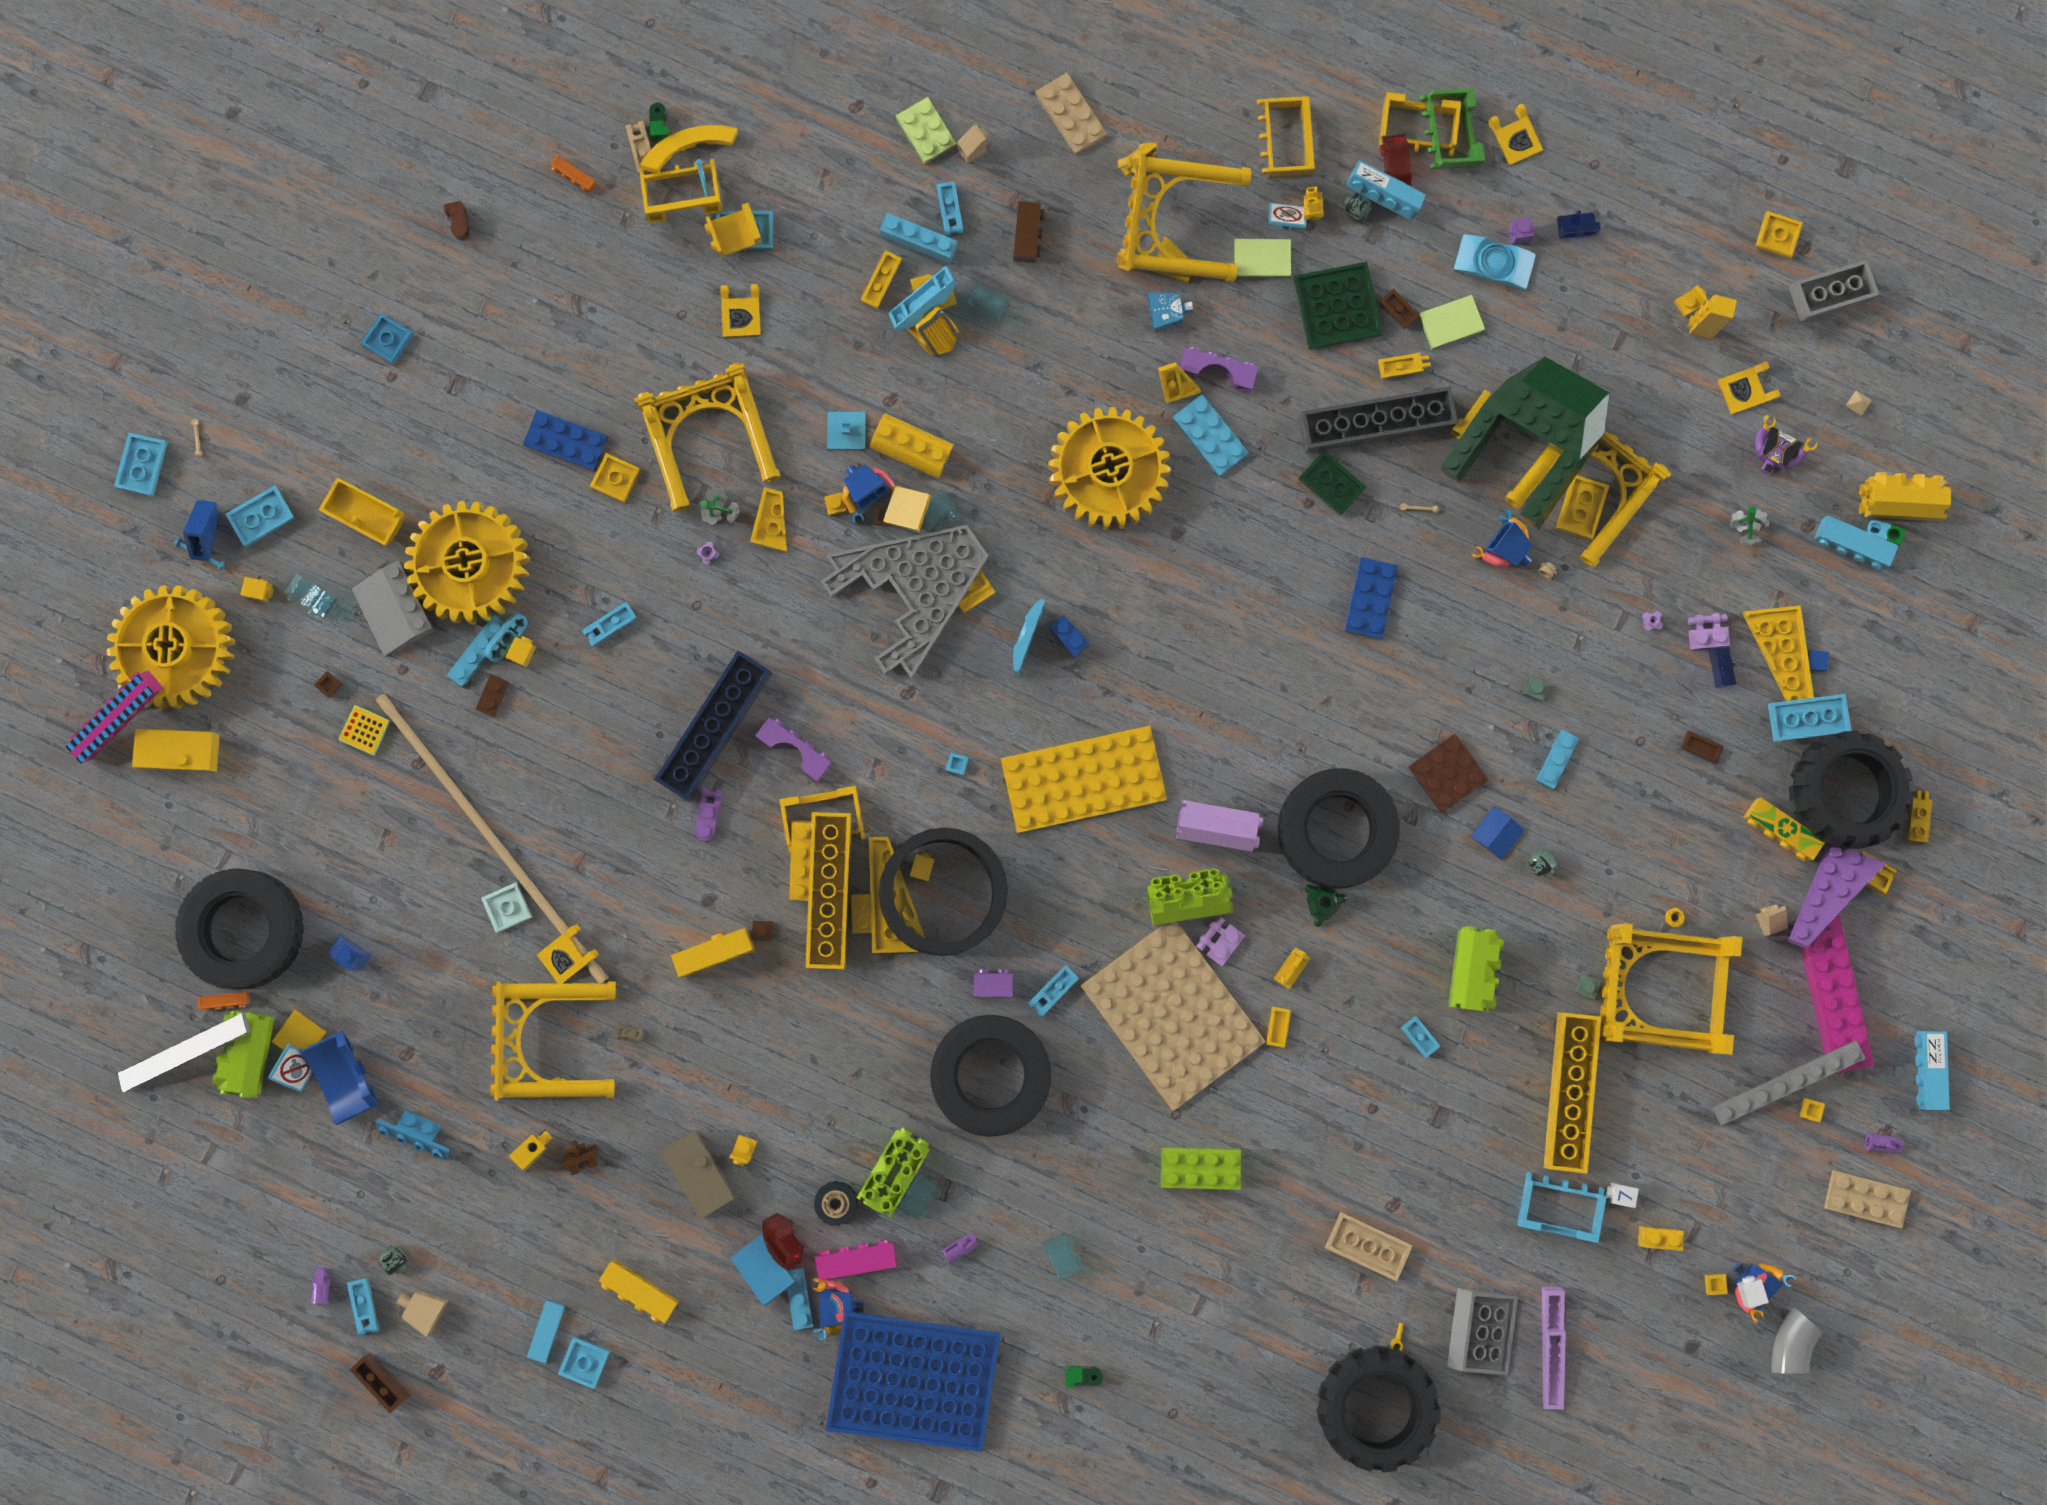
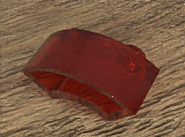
M1405 133L1382 137V145H1379L1380 156H1383L1384 173L1411 186L1412 170L1409 160V145Z
M778 1213L763 1220V1239L768 1252L775 1262L787 1271L800 1264L804 1245L794 1235L792 1220Z

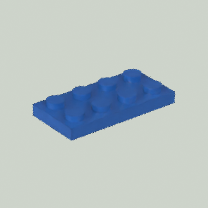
M536 410L523 445L595 472L608 436Z
M1364 557L1360 558L1344 629L1345 632L1382 640L1398 565Z

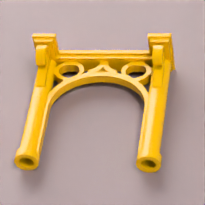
M1134 152L1129 162V167L1132 168L1131 172L1135 173V177L1131 179L1133 191L1132 196H1129L1128 199L1130 213L1125 221V226L1128 228L1127 235L1123 237L1125 249L1121 248V251L1117 254L1116 262L1119 264L1118 267L1127 271L1130 269H1140L1223 279L1226 282L1234 283L1237 276V264L1180 258L1166 251L1156 233L1155 216L1162 196L1175 183L1191 179L1248 187L1251 181V168L1242 167L1240 169L1146 157L1145 154ZM1160 174L1176 177L1165 183ZM1151 178H1156L1161 188L1157 193L1151 195L1147 191L1148 181ZM1143 194L1148 198L1154 199L1153 202L1149 201L1148 205L1141 209ZM1140 217L1144 219L1146 227H1149L1150 231L1143 229L1138 232ZM1144 234H1149L1153 240V243L1147 250H1142L1139 244L1140 238ZM1157 247L1165 257L1148 254L1152 253Z
M743 363L731 364L729 368L725 369L726 375L717 374L713 376V379L707 381L705 379L695 382V385H683L673 392H661L657 397H654L653 393L644 392L639 394L637 398H634L636 405L643 413L669 493L672 512L683 511L690 507L672 452L673 435L683 420L701 410L722 409L740 418L746 427L763 483L781 478L779 469H776L747 380L748 374ZM728 390L732 393L730 400L725 404L718 402L716 395L719 392ZM712 392L711 398L713 402H710L709 399H702L699 396ZM736 397L738 398L742 413L732 407ZM691 398V402L686 406L687 410L684 411L678 402ZM672 407L679 409V415L675 420L664 417L666 409ZM662 422L671 425L667 433V438L662 426Z
M1606 431L1589 457L1600 461L1613 473L1620 489V502L1609 521L1580 555V559L1592 568L1597 566L1601 556L1657 485H1660L1671 475L1666 466L1658 463L1650 466L1645 458L1638 457L1633 453L1631 447L1623 445L1614 434L1607 433ZM1599 443L1609 450L1607 452L1601 450L1598 453L1595 452ZM1547 447L1513 491H1509L1505 496V500L1514 508L1520 509L1561 454ZM1616 456L1626 463L1619 470L1617 468L1619 464L1616 461ZM1629 469L1637 476L1636 482L1624 481L1623 471ZM1636 487V489L1632 492V494H1631V495L1628 497V499L1626 500V498H1627V490H1626V488Z
M497 981V984L492 986V997H496V1005H492V1017H496V1025H492V1037L496 1038L495 1045H491V1056H495V1064H491V1076H495V1084H491L490 1096H494V1100H499V1098L606 1097V1099H614V1079L548 1080L535 1074L524 1060L521 1050V1032L529 1014L537 1006L548 1001H615L616 981H608L607 983H501V981ZM504 999H511V1000H510L509 1002H507V1004L504 1006ZM520 999H540L528 1009L520 1001ZM513 1003L519 1004L524 1011L522 1017L516 1021L511 1020L508 1016V1008ZM504 1018L510 1024H518V1028H514L513 1032L507 1037H504ZM515 1036H516V1046H515V1044H514L512 1041H510V1040H512ZM504 1044L510 1046L513 1053L517 1052L518 1057H509L503 1063ZM513 1060L518 1061L523 1067L522 1072L516 1078H512L507 1074V1065ZM527 1072L533 1079H535L538 1082L518 1081L521 1080ZM503 1076L510 1082H503Z

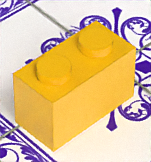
M1639 1226L1638 1246L1683 1251L1684 1231L1672 1228Z

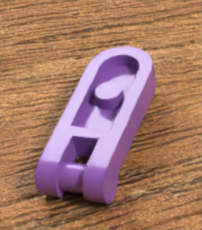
M703 787L695 829V834L701 841L707 842L714 838L723 790L716 789L714 791L709 790L708 787ZM708 797L715 798L714 804L707 803Z

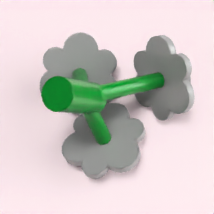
M712 487L711 491H708L706 494L710 502L705 500L701 502V507L705 508L701 510L702 521L704 523L708 522L710 526H714L717 521L722 520V512H726V520L733 523L739 515V504L732 502L730 507L723 508L728 500L725 490Z
M1754 507L1748 509L1747 516L1741 510L1736 511L1731 515L1732 520L1730 521V526L1736 529L1737 532L1748 529V534L1741 536L1739 540L1740 544L1749 547L1762 542L1760 536L1752 535L1753 530L1763 531L1764 527H1768L1770 524L1768 513L1756 510Z

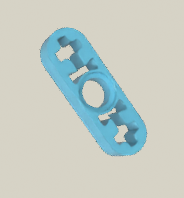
M512 613L485 647V656L492 662L500 661L510 649L514 638H518L527 627V618L521 613ZM516 619L520 621L519 625L515 623ZM505 633H510L509 640L503 642L502 636ZM495 650L497 654L494 655L491 652Z

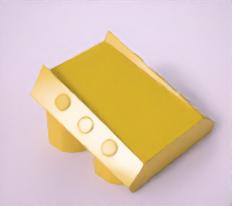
M1157 143L1139 144V148L1134 152L1145 154L1146 157L1155 158L1158 149ZM1134 152L1125 158L1118 159V169L1126 177L1134 174V172H1131L1132 168L1129 167L1130 158L1134 155Z

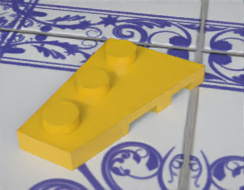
M764 487L750 543L787 553L783 492Z

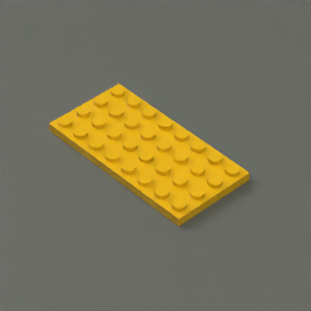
M1150 726L1001 758L1017 834L1167 801Z

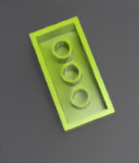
M1161 1147V1187L1241 1190V1150L1232 1148Z

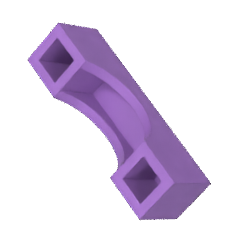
M1196 347L1185 348L1180 365L1184 372L1192 378H1197L1205 370L1219 369L1229 376L1233 389L1251 393L1258 367L1251 362L1241 363L1232 357L1222 358L1214 352H1200V349Z
M768 718L755 736L771 749L784 744L792 745L799 749L803 757L802 771L819 783L832 765L829 762L830 757L822 751L818 754L813 750L815 746L807 740L803 743L798 739L800 735L792 729L788 732L783 728L784 724L777 718H774V720Z

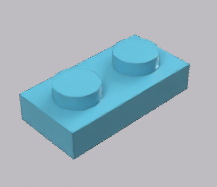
M1416 1016L1400 1027L1424 1058H1427L1440 1047L1439 1043Z

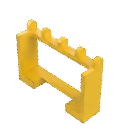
M1387 92L1384 98L1379 148H1383L1384 142L1396 144L1395 150H1399L1400 145L1414 146V153H1418L1419 147H1433L1432 142L1386 136L1389 107L1427 111L1426 103L1405 100V94ZM1443 99L1440 105L1433 104L1434 113L1453 115L1450 144L1439 143L1440 150L1449 151V157H1453L1454 148L1457 144L1461 102Z
M1309 96L1258 99L1257 105H1263L1265 115L1258 116V121H1265L1266 133L1260 134L1259 139H1267V151L1261 152V158H1268L1269 168L1262 169V174H1268V178L1313 175L1315 165ZM1300 107L1305 150L1304 166L1273 168L1269 109Z
M710 159V164L703 165L702 167L704 173H712L715 196L650 206L648 182L699 174L698 167L694 165V167L680 169L679 165H675V170L661 172L660 170L658 174L645 175L643 170L639 171L644 210L648 224L667 221L666 212L702 207L704 215L723 212L714 159Z
M851 786L826 793L779 799L789 853H791V834L786 808L837 798L854 797L859 829L851 830V835L860 833L861 840H866L857 787Z

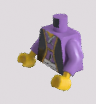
M1766 415L1763 419L1764 425L1761 426L1755 437V448L1758 453L1757 459L1764 462L1760 471L1765 475H1771L1774 468L1781 471L1784 468L1789 469L1797 465L1809 454V450H1814L1817 447V442L1814 446H1809L1808 442L1812 438H1808L1805 447H1802L1804 443L1774 427L1776 424L1775 417L1771 423H1767L1769 416Z

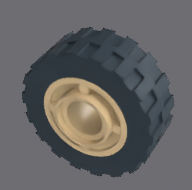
M830 1181L821 1186L814 1200L815 1213L825 1224L827 1223L831 1226H840L843 1223H847L852 1219L857 1208V1197L854 1190L844 1182ZM837 1198L841 1201V1206L833 1208L830 1205V1201Z

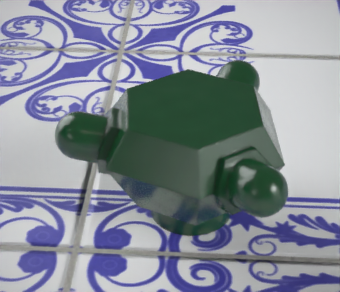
M1310 884L1305 886V891L1308 893L1307 903L1311 916L1315 918L1314 925L1316 927H1320L1323 921L1329 920L1341 908V903L1347 901L1345 894L1339 895L1335 890L1321 886L1314 888Z

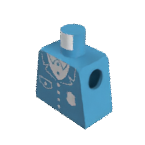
M1179 293L1148 294L1153 333L1182 324L1183 314L1193 312L1192 302H1181Z

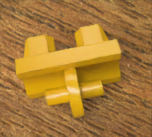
M1317 187L1306 188V195H1304L1305 220L1317 221L1324 217L1323 192L1318 193Z

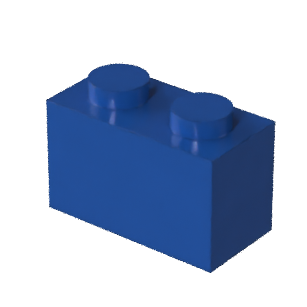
M1065 615L1049 627V631L1073 659L1088 648L1089 643Z

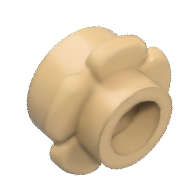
M1541 563L1539 573L1544 578L1551 579L1557 575L1556 567L1552 563Z

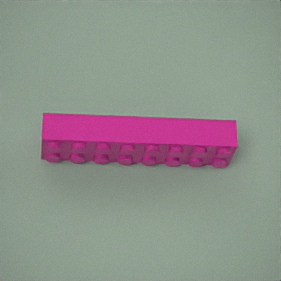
M1838 915L1807 949L1800 947L1824 1053L1827 1054L1856 1040L1866 1058L1836 1072L1841 1073L1875 1065L1840 915Z

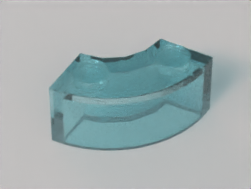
M294 573L282 591L288 595L286 597L287 600L295 605L297 602L301 603L309 609L307 612L316 618L319 615L326 618L338 600L297 573Z

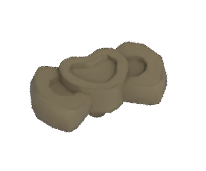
M621 1024L615 1029V1037L618 1040L622 1039L638 1044L643 1040L644 1032L641 1028L634 1030L631 1027L626 1028Z

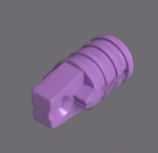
M1872 1133L1866 1135L1865 1148L1867 1151L1901 1153L1903 1150L1904 1142L1902 1139Z
M970 1233L941 1250L951 1265L978 1246V1242L974 1235Z
M327 1268L316 1269V1278H312L311 1304L329 1303L330 1278H327Z

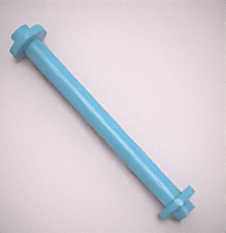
M698 159L694 165L698 167L705 197H710L702 167L704 162Z
M181 538L175 539L176 547L181 546L187 550V546L182 542ZM210 558V561H208L216 565L218 570L225 568V562L223 561L218 562L213 558Z

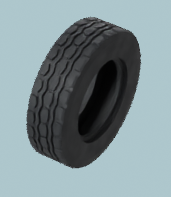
M1333 768L1317 772L1300 782L1283 803L1279 814L1277 831L1282 853L1296 873L1315 885L1343 889L1363 884L1383 871L1395 854L1400 837V819L1398 818L1399 814L1396 805H1394L1390 794L1386 792V789L1380 783H1377L1375 779L1362 772L1346 768ZM1330 797L1346 798L1355 802L1364 811L1369 822V838L1364 849L1356 857L1344 861L1332 860L1321 855L1313 847L1308 836L1307 823L1312 809L1321 800Z
M239 868L218 871L203 878L201 882H198L191 888V892H188L183 899L184 902L180 905L175 923L177 948L186 966L190 967L189 970L194 975L199 976V979L225 989L257 988L270 983L272 980H276L284 971H287L292 965L291 962L295 961L299 953L298 950L302 945V934H304L302 911H300V905L290 889L273 876L259 871ZM246 896L256 901L264 909L269 922V934L265 945L255 956L245 961L234 962L224 957L216 949L211 937V924L216 912L224 903L237 897Z
M980 1015L958 1024L944 1036L932 1059L930 1071L931 1088L940 1110L954 1125L971 1134L997 1137L1023 1128L1040 1112L1050 1090L1051 1066L1042 1042L1024 1024L1005 1016ZM985 1042H997L1011 1048L1020 1058L1024 1069V1081L1020 1092L1010 1103L998 1108H984L975 1105L963 1094L958 1082V1068L963 1056L972 1047Z

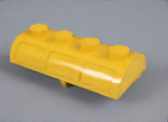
M885 413L872 437L870 448L939 479L955 444Z
M338 477L319 508V511L384 546H388L394 540L405 518L404 512Z

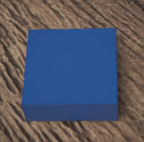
M1809 650L1810 670L1828 671L1829 652Z

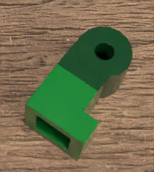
M658 102L653 103L649 108L652 142L662 141L671 135L669 127H665V121L667 120L666 109L663 104Z
M1066 1365V1388H1074V1383H1088L1091 1386H1098L1102 1382L1103 1376L1097 1367Z

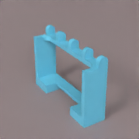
M1527 1172L1517 1226L1575 1237L1595 1243L1599 1242L1607 1197L1604 1196V1187H1600L1598 1194L1587 1192V1184L1585 1183L1582 1184L1581 1190L1567 1188L1568 1180L1566 1179L1563 1180L1561 1187L1548 1184L1549 1176L1546 1175L1544 1176L1543 1183L1532 1181V1172ZM1533 1185L1597 1198L1591 1233L1527 1220Z

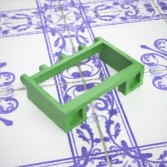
M1474 89L1432 90L1428 95H1421L1419 99L1420 101H1426L1427 111L1422 112V117H1428L1430 129L1425 130V135H1431L1433 147L1428 148V153H1434L1435 163L1430 165L1431 170L1471 168L1481 165L1485 161L1482 142L1475 143L1471 111L1476 107ZM1443 99L1460 100L1469 158L1441 159L1433 101H1441Z

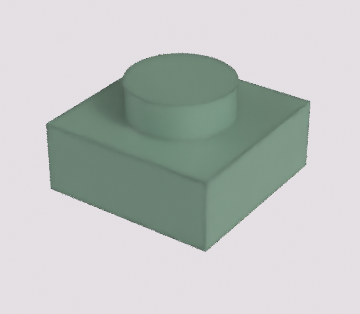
M1531 676L1524 695L1538 701H1543L1550 683Z
M1582 974L1575 992L1594 1000L1601 981Z

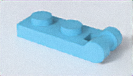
M955 181L936 184L945 236H951L953 233L964 234ZM956 220L957 225L949 226L950 221Z
M625 602L584 628L582 632L589 638L590 645L595 647L636 620L637 617L628 603ZM596 629H599L601 632L598 636L594 633Z
M1064 965L1032 998L1028 1005L1031 1008L1034 1007L1038 1011L1037 1014L1042 1017L1079 978ZM1042 997L1048 1002L1045 1006L1039 1002Z
M368 1277L348 1282L347 1287L359 1337L365 1336L369 1332H380ZM369 1319L370 1324L365 1325L363 1320Z

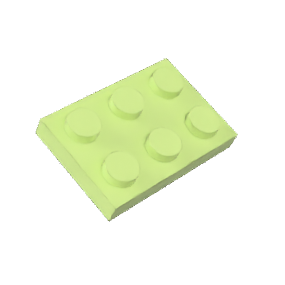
M928 97L896 115L897 121L924 164L957 146Z

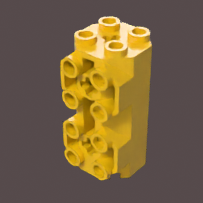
M1877 472L1875 476L1868 477L1865 484L1860 485L1861 503L1859 505V513L1864 514L1866 518L1941 522L1948 515L1944 514L1945 509L1949 510L1951 506V489L1946 487L1948 482L1944 480L1942 475H1935L1929 478L1925 477L1924 474L1913 475V478L1908 479L1905 473H1896L1892 476L1887 475L1886 472Z

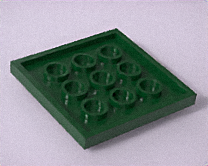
M1367 262L1293 276L1308 350L1383 335Z

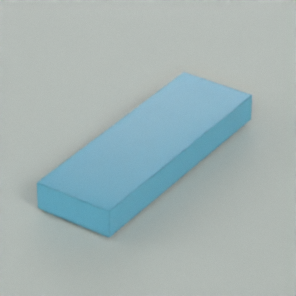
M550 1300L545 1301L527 1358L547 1363L566 1305Z

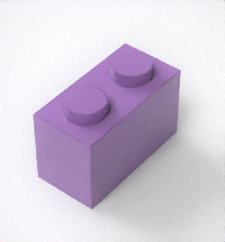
M978 969V973H974V997L1013 996V974H1009V970H997V973H990L988 969Z

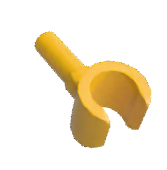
M1399 1323L1397 1335L1390 1342L1392 1349L1396 1343L1400 1344L1398 1350L1402 1351L1403 1349L1401 1342L1403 1323Z

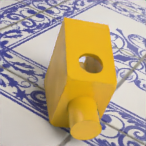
M546 1130L537 1137L532 1134L509 1157L525 1172L547 1151L544 1146L553 1137ZM536 1144L537 1149L534 1152H530V1147Z

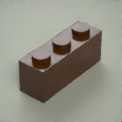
M1018 201L1013 261L1036 263V257H1040L1041 246H1037L1038 239H1042L1043 228L1039 227V222L1044 219V209H1041V203Z
M371 1353L363 1356L350 1369L355 1377L389 1413L396 1410L410 1396Z

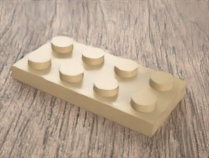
M1067 72L1035 91L1036 96L1075 155L1107 136L1103 126Z
M1832 1170L1824 1208L1903 1228L1911 1190Z
M1340 1212L1324 1248L1397 1282L1413 1245Z

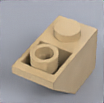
M977 124L973 125L957 142V148L967 164L986 153L987 135L983 128L979 129Z
M1777 904L1768 905L1761 908L1760 913L1755 914L1764 936L1772 935L1788 928L1787 909L1785 906L1778 907Z

